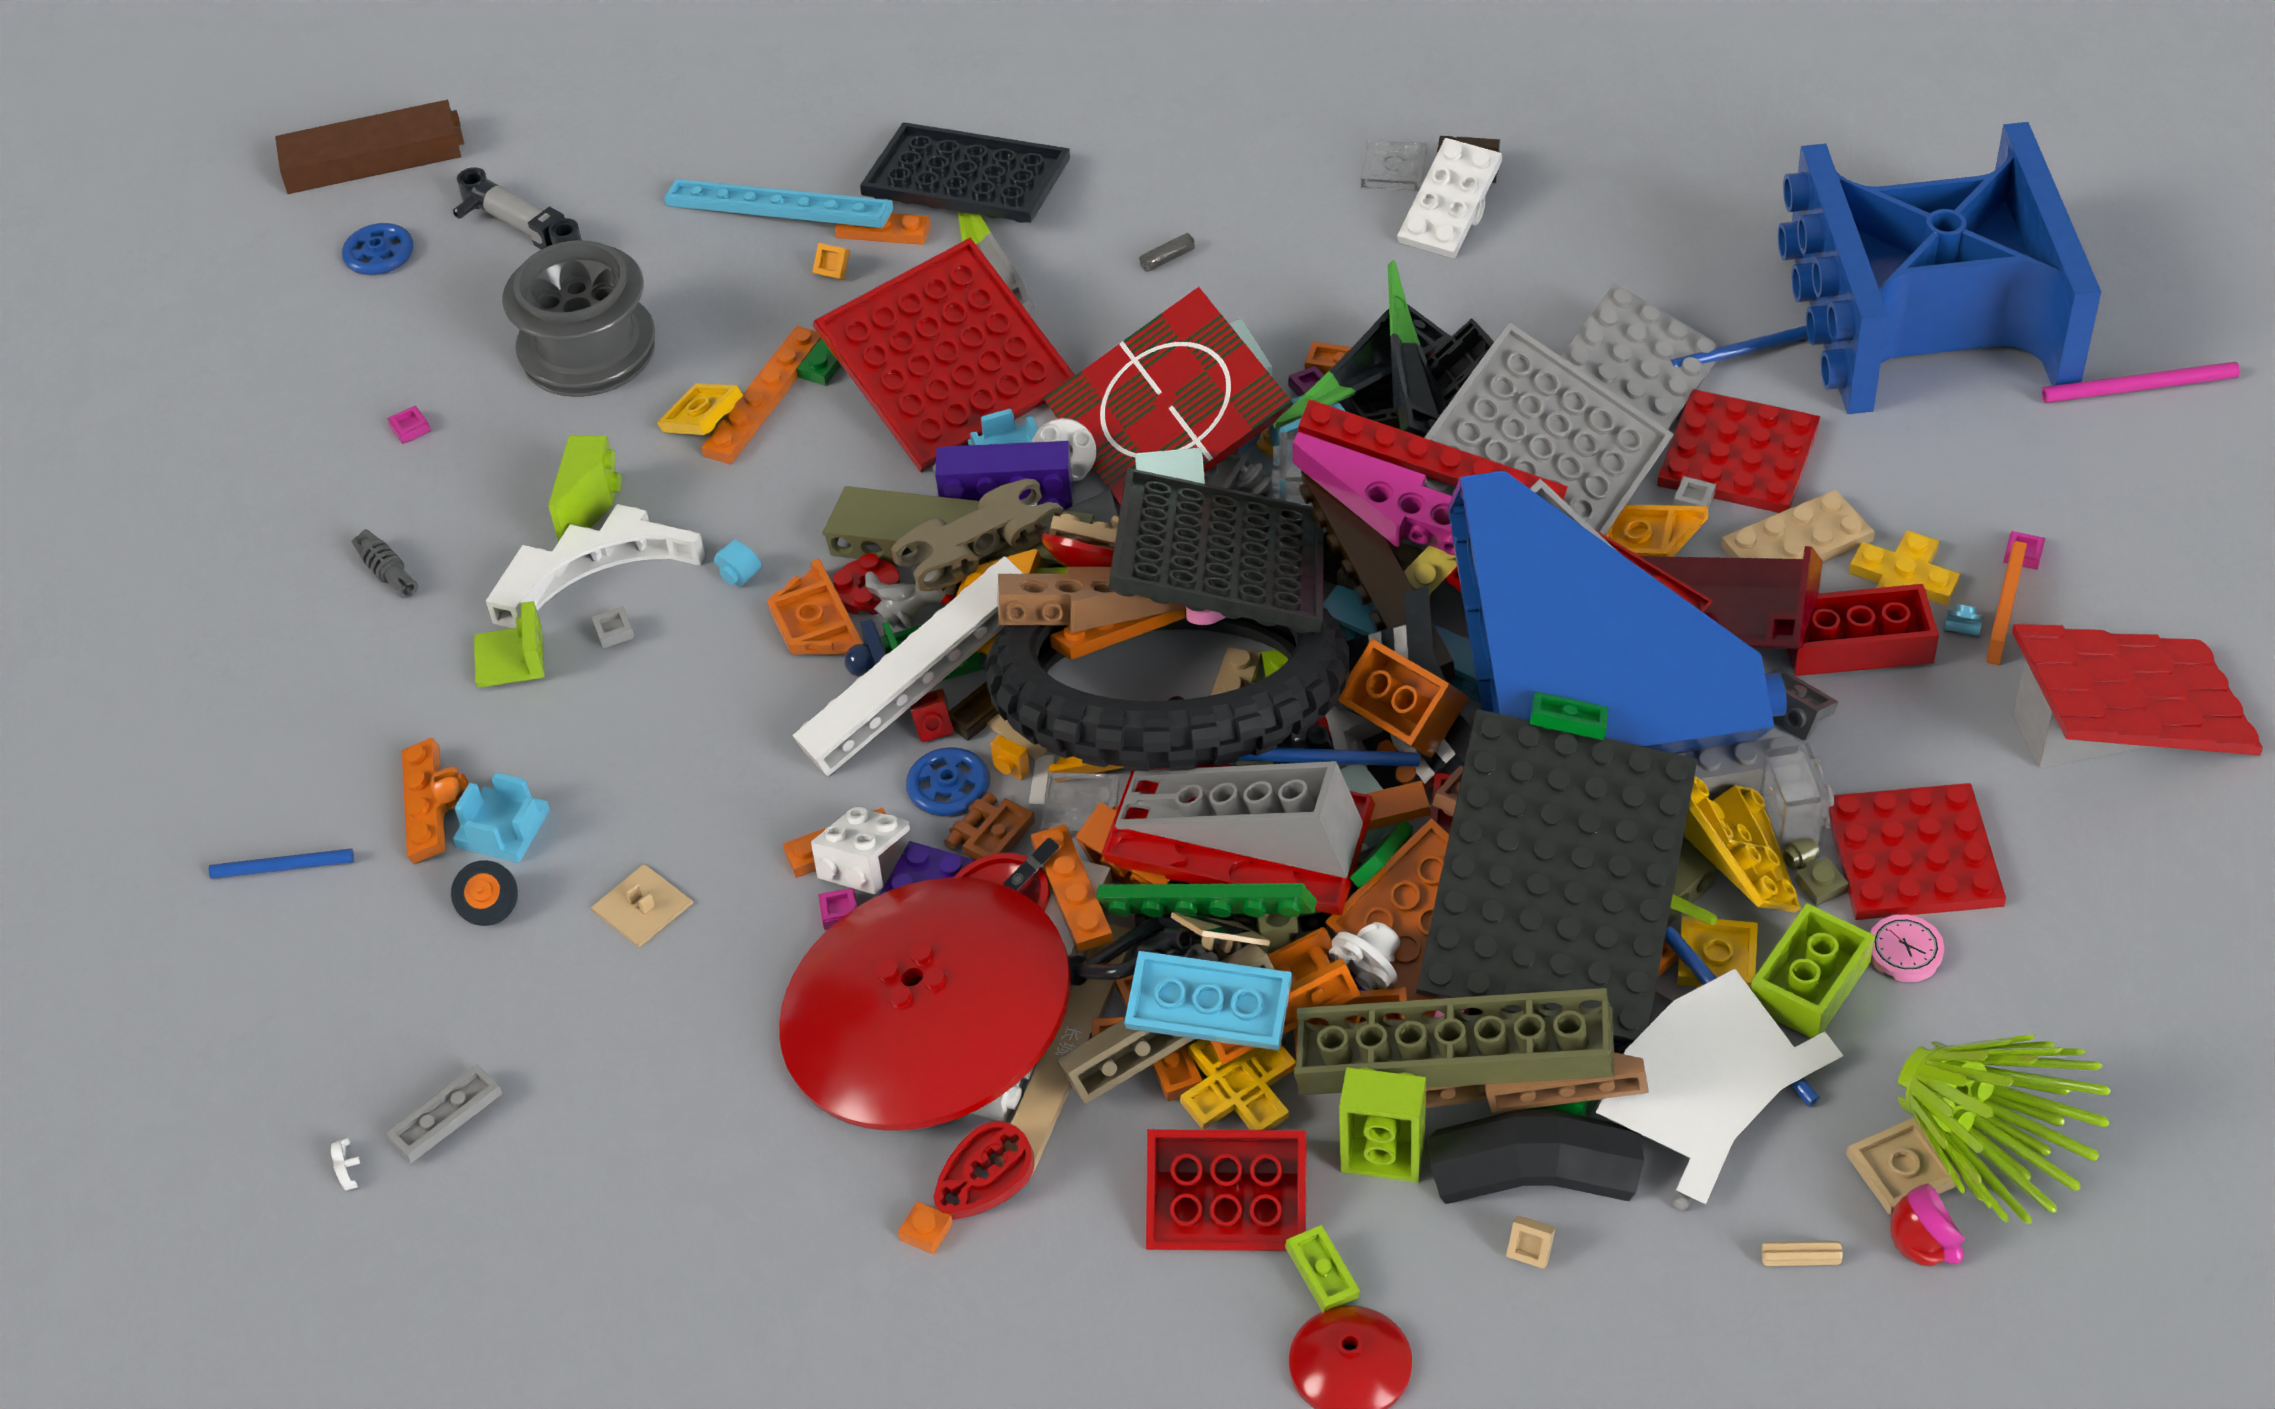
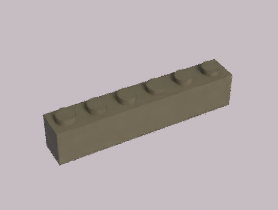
M1251 943L1220 961L1275 970L1267 954L1256 944ZM1125 1019L1056 1060L1074 1092L1084 1104H1087L1195 1038L1126 1029Z

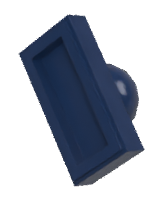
M872 619L860 622L864 644L852 646L845 654L844 662L846 669L851 675L857 677L867 673L886 655L876 625Z

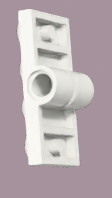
M1445 138L1397 235L1398 242L1455 259L1471 225L1476 226L1482 218L1485 208V195L1502 162V154Z

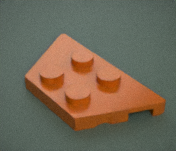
M820 558L810 563L811 570L800 578L796 575L787 583L784 589L777 591L767 599L768 609L790 654H846L852 646L863 644Z

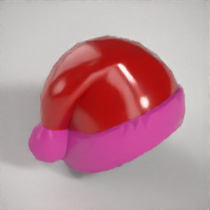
M1929 1183L1922 1184L1908 1192V1195L1900 1199L1895 1205L1890 1219V1235L1898 1251L1905 1258L1920 1266L1932 1267L1941 1262L1954 1265L1959 1264L1964 1259V1250L1961 1244L1965 1241V1238L1952 1221L1934 1187Z

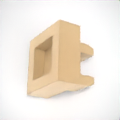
M1517 1215L1513 1221L1506 1257L1545 1269L1549 1262L1556 1227Z

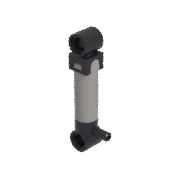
M471 167L458 174L456 179L463 202L453 209V214L456 218L461 219L472 210L481 208L532 237L533 245L541 250L561 242L582 240L578 223L575 220L565 218L563 213L550 206L545 210L535 206L487 179L483 169Z

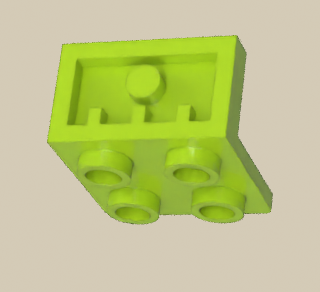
M534 601L521 603V617L516 618V628L474 635L475 682L478 688L545 678L543 633Z

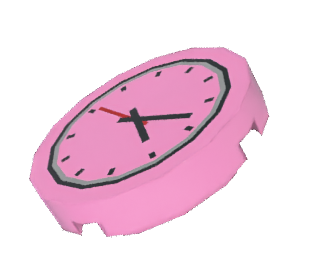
M1908 914L1892 915L1881 919L1871 928L1870 933L1875 935L1871 964L1882 975L1885 972L1893 976V980L1899 982H1919L1931 977L1937 971L1945 950L1943 937L1935 926L1923 918Z

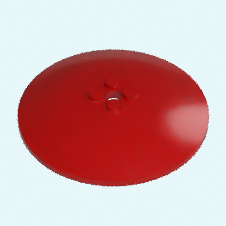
M963 877L939 878L907 884L885 892L856 907L832 925L812 945L795 970L785 992L779 1019V1040L787 1069L799 1089L819 1109L836 1119L859 1127L887 1131L913 1130L940 1125L968 1115L996 1100L1014 1087L1031 1071L1052 1044L1062 1024L1070 997L1071 971L1066 947L1058 929L1039 905L1020 892L999 883ZM923 977L918 984L906 986L912 978Z

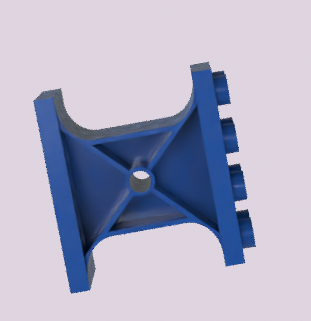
M2029 122L2003 124L1995 171L1989 174L1876 187L1854 183L1836 171L1826 143L1801 146L1798 173L1785 174L1783 180L1785 206L1788 212H1793L1792 222L1779 223L1777 234L1778 248L1783 261L1795 259L1796 264L1792 267L1791 275L1792 290L1797 303L1809 301L1811 306L1806 311V330L1809 343L1812 346L1824 344L1825 351H1822L1820 363L1823 385L1826 390L1839 389L1847 414L1873 412L1881 363L1903 356L2008 346L2024 350L2037 357L2043 363L2052 386L2082 382L2101 289Z

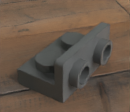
M1781 667L1771 672L1778 671L1782 676L1786 692L1787 710L1785 715L1773 717V722L1800 739L1806 740L1810 737L1817 721L1834 714L1838 701Z

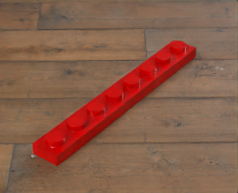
M1311 399L1308 400L1297 433L1300 432L1389 462L1455 487L1460 477L1505 471L1529 489L1541 479L1563 500L1568 488L1566 485Z

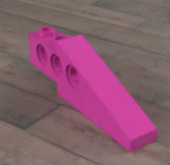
M1300 432L1297 433L1293 441L1292 463L1393 545L1399 547L1403 537H1406L1415 543L1426 544L1443 550L1447 554L1455 555L1447 508L1452 496L1425 487L1426 475Z

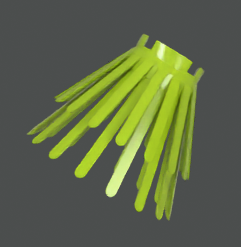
M2036 1035L2014 1036L1949 1046L1938 1041H1932L1931 1043L1936 1047L1930 1050L1920 1046L1905 1061L1899 1074L1898 1084L1906 1088V1099L1898 1096V1103L1905 1112L1915 1117L1959 1191L1964 1195L1965 1188L1950 1162L1975 1197L1983 1201L1989 1210L1992 1207L2004 1222L2008 1223V1215L1982 1183V1177L2026 1224L2032 1223V1218L1972 1151L1973 1149L1976 1153L1984 1155L2045 1210L2055 1213L2057 1211L2056 1204L2029 1181L2031 1179L2030 1172L1982 1132L2064 1186L2077 1191L2081 1187L2077 1179L2042 1157L2050 1155L2051 1148L2017 1127L2091 1161L2099 1158L2098 1151L2011 1110L2055 1126H2062L2065 1123L2063 1116L2099 1127L2109 1126V1119L2103 1115L2009 1087L2015 1086L2058 1095H2067L2071 1090L2106 1096L2111 1093V1090L2108 1086L1988 1066L2099 1070L2103 1065L2096 1061L2038 1058L2037 1056H2079L2084 1054L2086 1050L2053 1047L2055 1043L2051 1041L2025 1042L2034 1039Z

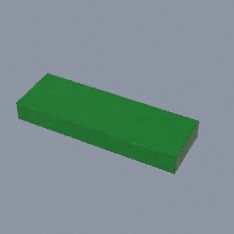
M1406 819L1400 822L1377 844L1351 875L1350 879L1358 888L1365 885L1387 864L1413 832V827Z

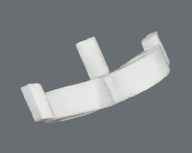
M349 1138L331 1144L333 1167L345 1191L358 1187L355 1180H350L346 1168L360 1164L359 1156L346 1160V1146L350 1144Z

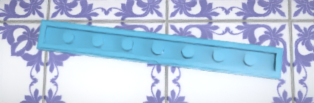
M675 179L664 197L666 206L877 228L884 227L894 209L892 200Z

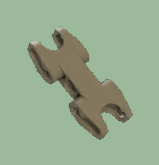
M1023 479L1005 484L986 493L979 501L978 510L949 524L940 518H934L916 526L891 548L893 560L898 566L903 567L920 564L913 573L916 587L920 591H934L955 585L965 580L971 573H974L978 568L979 559L1008 545L1016 551H1023L1042 542V534H1049L1052 520L1044 525L1040 524L1039 521L1051 513L1060 517L1061 514H1064L1063 508L1058 503L1053 502L1037 505L1042 495L1040 484L1035 479ZM1030 488V495L1023 500H1019L1021 493ZM917 545L916 550L906 556H902V552L906 547ZM937 569L933 579L924 581L925 576L929 572Z

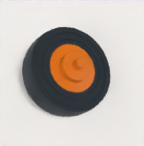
M479 860L466 865L458 872L451 887V900L456 912L469 923L479 926H490L503 921L513 911L518 898L517 883L512 873L503 865L489 860Z

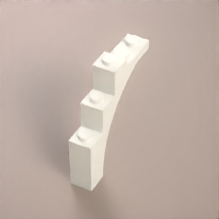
M617 504L600 531L570 524L552 552L542 548L522 545L486 599L492 623L516 628V618L521 617V603L534 601L538 611L544 603L568 585L587 575L615 565L649 559H673L700 566L706 557L701 535L690 530H682L660 523L649 522L647 511Z

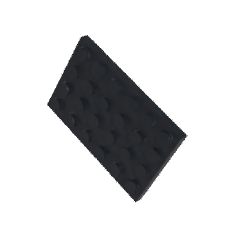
M903 122L860 184L861 195L875 199L900 201L904 204H918L934 209L942 208L955 210L960 213L985 215L989 218H1003L1019 223H1031L1070 160V148Z

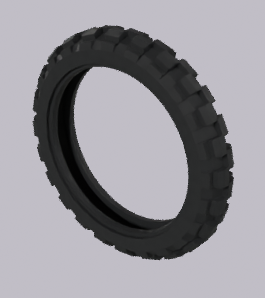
M1324 607L1320 633L1312 631L1310 633H1299L1288 626L1278 624L1265 626L1259 624L1254 619L1245 617L1237 619L1226 617L1213 624L1197 625L1187 620L1186 609L1184 619L1151 630L1186 629L1233 634L1270 646L1288 658V661L1279 670L1259 681L1235 690L1206 697L1171 701L1116 699L1083 692L1055 680L1047 672L1065 656L1051 647L1050 635L1064 630L1069 625H1005L994 640L986 661L987 688L991 696V702L1004 721L1008 720L1009 725L1021 736L1034 745L1039 744L1047 748V752L1065 759L1073 756L1077 759H1082L1083 764L1104 768L1108 765L1122 766L1124 770L1149 771L1150 768H1169V771L1195 769V766L1205 764L1218 766L1239 761L1238 758L1249 754L1258 756L1277 748V744L1282 743L1283 740L1293 741L1307 732L1308 728L1318 723L1336 704L1346 687L1349 677V646L1346 643V635L1336 619L1332 618Z

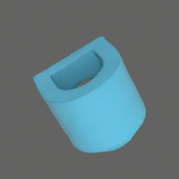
M736 539L725 548L720 549L714 558V564L720 568V576L729 585L743 586L762 568L758 556L749 547Z

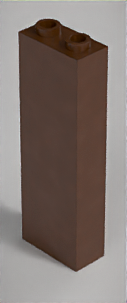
M447 99L277 135L275 140L279 168L287 194L460 158L459 145H464V139L460 128L457 110L451 111Z

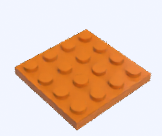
M1432 818L1392 856L1377 874L1346 901L1342 916L1332 914L1325 921L1326 926L1336 935L1339 932L1357 935L1362 928L1374 922H1381L1392 928L1401 941L1400 947L1394 953L1395 961L1390 962L1398 976V981L1393 988H1406L1407 1001L1437 999L1415 994L1449 834ZM1426 1011L1422 1015L1434 1018L1437 1011Z

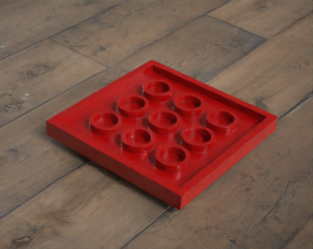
M1693 389L1659 472L1657 486L1678 490L1685 476L1716 484L1713 499L1776 513L1786 511L1791 508L1820 425L1821 416Z
M1971 783L1826 796L1825 808L1843 876L1849 883L1847 891L1855 920L1886 918L1892 915H1920L2004 907L2006 895Z

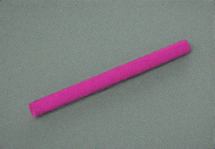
M2235 361L2047 386L2042 388V399L2044 403L2232 379L2239 377L2240 368L2239 364Z

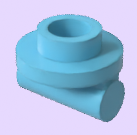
M1956 604L1955 611L1948 610L1947 612L1948 616L1946 617L1944 630L1979 636L1983 616L1976 615V607Z

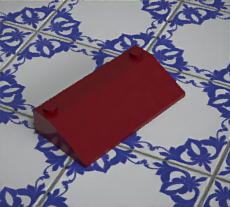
M1805 546L1803 559L1640 556L1713 600V603L1704 611V614L1750 647L1801 649L1819 594L1823 560L1812 546Z

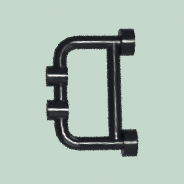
M1135 914L1136 927L1093 956L1086 959L1080 955H1068L1071 985H1082L1087 979L1119 980L1134 975L1138 951L1167 955V952L1170 950H1188L1193 943L1195 932L1172 919L1171 914H1163L1162 917ZM1164 929L1161 939L1152 945H1140L1133 958L1120 964L1106 965L1151 934Z

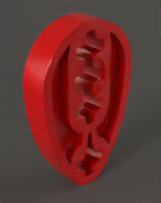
M999 1121L985 1123L972 1130L955 1148L939 1175L933 1195L934 1204L937 1209L951 1215L952 1220L975 1216L996 1207L1021 1190L1031 1178L1035 1164L1034 1152L1026 1135L1016 1126ZM1007 1141L1012 1144L1016 1143L1018 1150L1015 1153L1007 1150L1005 1153L1004 1143ZM992 1154L998 1157L1002 1156L1004 1164L1000 1167L996 1164L991 1165L989 1157ZM978 1167L983 1170L987 1169L989 1173L988 1178L977 1177L974 1172L975 1169ZM949 1193L953 1196L958 1195L959 1204L956 1206L951 1203L947 1204L946 1195Z

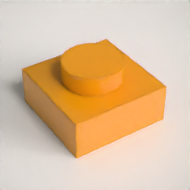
M818 243L812 273L844 280L850 250Z
M998 734L990 743L993 766L1003 774H1010L1023 780L1030 772L1027 748Z

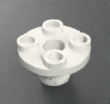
M1068 418L1054 419L1041 426L1035 433L1032 442L1069 441L1073 482L1084 479L1096 458V445L1090 431L1080 422Z
M1374 922L1362 928L1357 935L1339 932L1332 940V948L1328 952L1329 956L1333 961L1343 958L1347 967L1357 975L1355 977L1357 983L1365 990H1375L1376 988L1392 989L1398 981L1397 973L1390 962L1395 961L1394 953L1400 947L1401 941L1397 933L1386 924Z

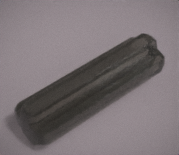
M1184 233L1142 254L1139 257L1141 268L1146 272H1150L1192 251L1195 248L1194 238L1189 233Z

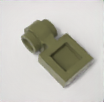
M1800 837L1789 842L1787 848L1783 849L1782 854L1787 866L1791 869H1799L1796 871L1795 881L1815 906L1847 892L1849 883L1828 857L1816 862V859L1820 857V851L1817 843L1812 838Z

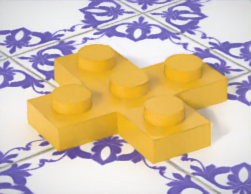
M1909 530L1904 534L1895 552L1862 542L1849 568V574L1877 582L1876 588L1923 584L1928 600L1948 606L1961 576L1960 573L1931 564L1938 551L1940 540Z
M1199 1039L1188 1047V1054L1207 1078L1180 1095V1103L1202 1130L1207 1129L1232 1111L1239 1115L1250 1130H1272L1289 1118L1288 1109L1269 1088L1296 1067V1061L1282 1044L1279 1051L1255 1048L1225 1064H1222L1209 1040Z

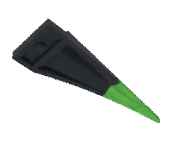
M1392 260L1387 267L1393 409L1399 418L1400 430L1424 438L1448 404L1437 385L1420 345L1407 306L1397 265Z
M1407 304L1420 345L1427 359L1451 336ZM1389 309L1382 314L1359 341L1307 393L1276 420L1274 429L1301 419L1309 399L1330 406L1392 378Z

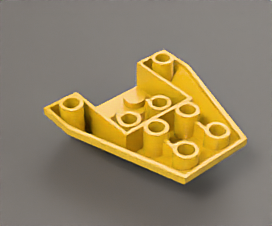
M1694 776L1684 836L1757 907L1793 913L1799 911L1801 908L1796 890L1792 885L1771 821L1764 809L1765 801L1760 793L1753 788L1734 785L1712 801L1708 798L1709 790L1706 784L1700 778Z

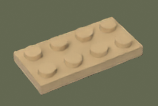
M1834 490L1723 536L1721 547L1730 558L1803 559L1805 546H1812L1823 562L1860 547L1862 542H1872L1875 531L1837 490Z

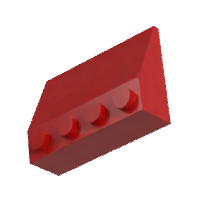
M1147 1129L1146 1250L1287 1251L1285 1248L1286 1240L1306 1231V1130Z

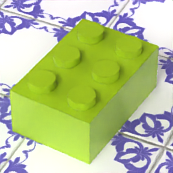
M1806 903L1753 978L1751 990L1773 1020L1809 1038H1813L1825 1031L1869 966L1875 935Z
M1346 1067L1339 1105L1341 1173L1419 1183L1425 1147L1426 1077L1415 1076L1407 1072L1398 1074L1376 1071L1367 1067L1359 1069Z

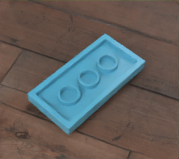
M1138 951L1124 1024L1126 1029L1279 1051L1292 973Z

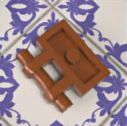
M987 792L981 799H976L969 806V813L962 821L957 820L949 829L950 834L944 840V844L950 850H955L960 843H965L963 845L964 855L975 860L991 854L1008 853L1035 822L1034 812L1006 798L995 807L997 798L992 793ZM979 822H983L978 829L975 828Z

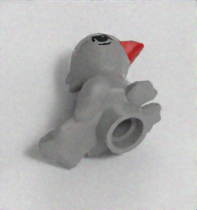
M937 569L929 572L925 576L924 581L933 579ZM872 571L866 572L865 586L868 591L882 600L874 608L875 611L886 622L889 621L893 628L900 621L907 629L912 628L913 624L910 618L927 604L942 603L947 605V603L955 598L957 584L926 592L920 591L916 584L898 583L888 585L882 583Z

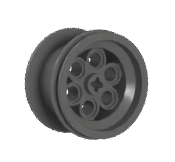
M584 240L567 241L548 246L536 252L510 276L503 290L502 304L508 319L520 329L516 339V355L527 377L536 386L561 396H593L625 385L638 376L648 365L655 348V326L649 311L639 303L644 288V279L639 265L632 257L617 248L598 242Z

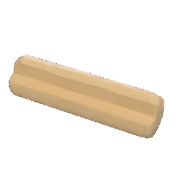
M1839 1241L1764 1242L1761 1246V1259L1765 1266L1839 1265L1843 1258L1842 1246Z

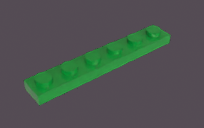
M1303 883L1099 885L1096 896L1108 912L1117 917H1129L1130 914L1162 917L1163 914H1171L1172 912L1194 916L1197 914H1212L1217 917H1229L1231 914H1246L1252 917H1263L1265 914H1281L1286 917H1298L1300 914H1314L1317 899Z

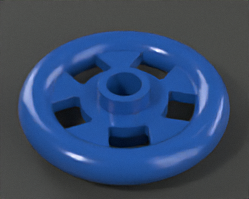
M376 223L355 231L347 238L342 248V259L349 269L360 274L378 275L387 273L400 267L408 260L413 251V239L406 229L396 224ZM399 239L401 243L392 245L391 241ZM359 244H363L362 250H355ZM391 253L394 254V256H392L391 258L384 260L387 257H389ZM363 257L370 259L368 263L361 262L360 260Z
M955 747L940 748L926 753L912 765L906 778V790L912 803L920 810L936 816H954L969 811V806L976 799H981L988 792L990 786V773L985 762L975 753ZM945 762L947 766L940 767L935 771L932 769V766L938 763ZM963 763L971 768L966 774L958 768ZM930 779L931 788L921 789L920 781ZM966 783L974 785L973 790L969 794L961 792ZM936 796L951 797L950 802L935 801Z

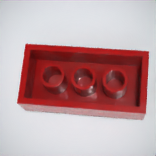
M1923 584L1819 593L1801 649H1787L1794 676L1932 664L1935 661L1939 632Z

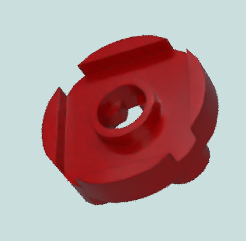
M868 553L862 555L860 559L848 563L840 571L836 572L833 576L834 588L846 611L855 615H859L858 611H869L870 615L878 614L874 608L882 600L875 594L870 593L866 587L861 588L866 583V572L872 571L882 583L888 585L898 584L901 582L896 567L888 561L879 559L876 554Z

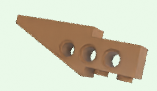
M1067 567V574H998L997 608L999 625H1069L1070 632H1077L1186 609V606L1172 602L1160 604L1148 597L1139 595L1126 597L1117 594L1115 590L1108 589L1111 567Z
M1614 1052L1615 1077L1426 1088V1108L1488 1100L1491 1113L1644 1094L1649 1093L1643 1058Z

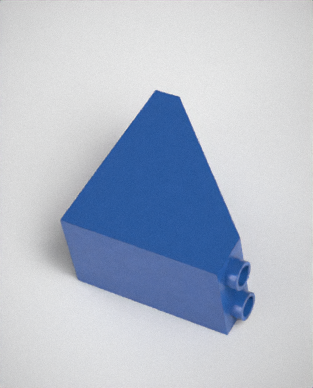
M1498 471L1460 477L1447 508L1481 710L1530 721L1531 703L1535 691L1608 707L1607 730L1604 738L1674 754L1757 741L1774 728L1773 717L1786 714L1787 700L1782 676L1778 671L1765 673L1762 655L1507 472Z

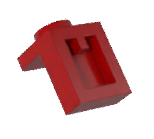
M943 688L926 693L910 707L921 742L930 741L954 732Z

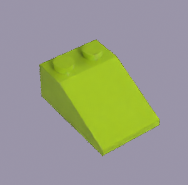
M569 435L548 504L558 542L570 524L591 528L613 505L616 492L621 491V473H617L615 468L616 453L614 449H610L607 436Z

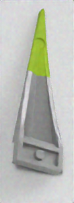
M958 212L962 242L971 237L1025 310L1028 312L1035 307L1027 287L979 214Z

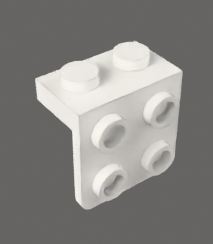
M855 807L848 810L846 814L811 841L817 878L876 894L883 888L878 856L910 830L909 821L893 815L870 811L863 807Z

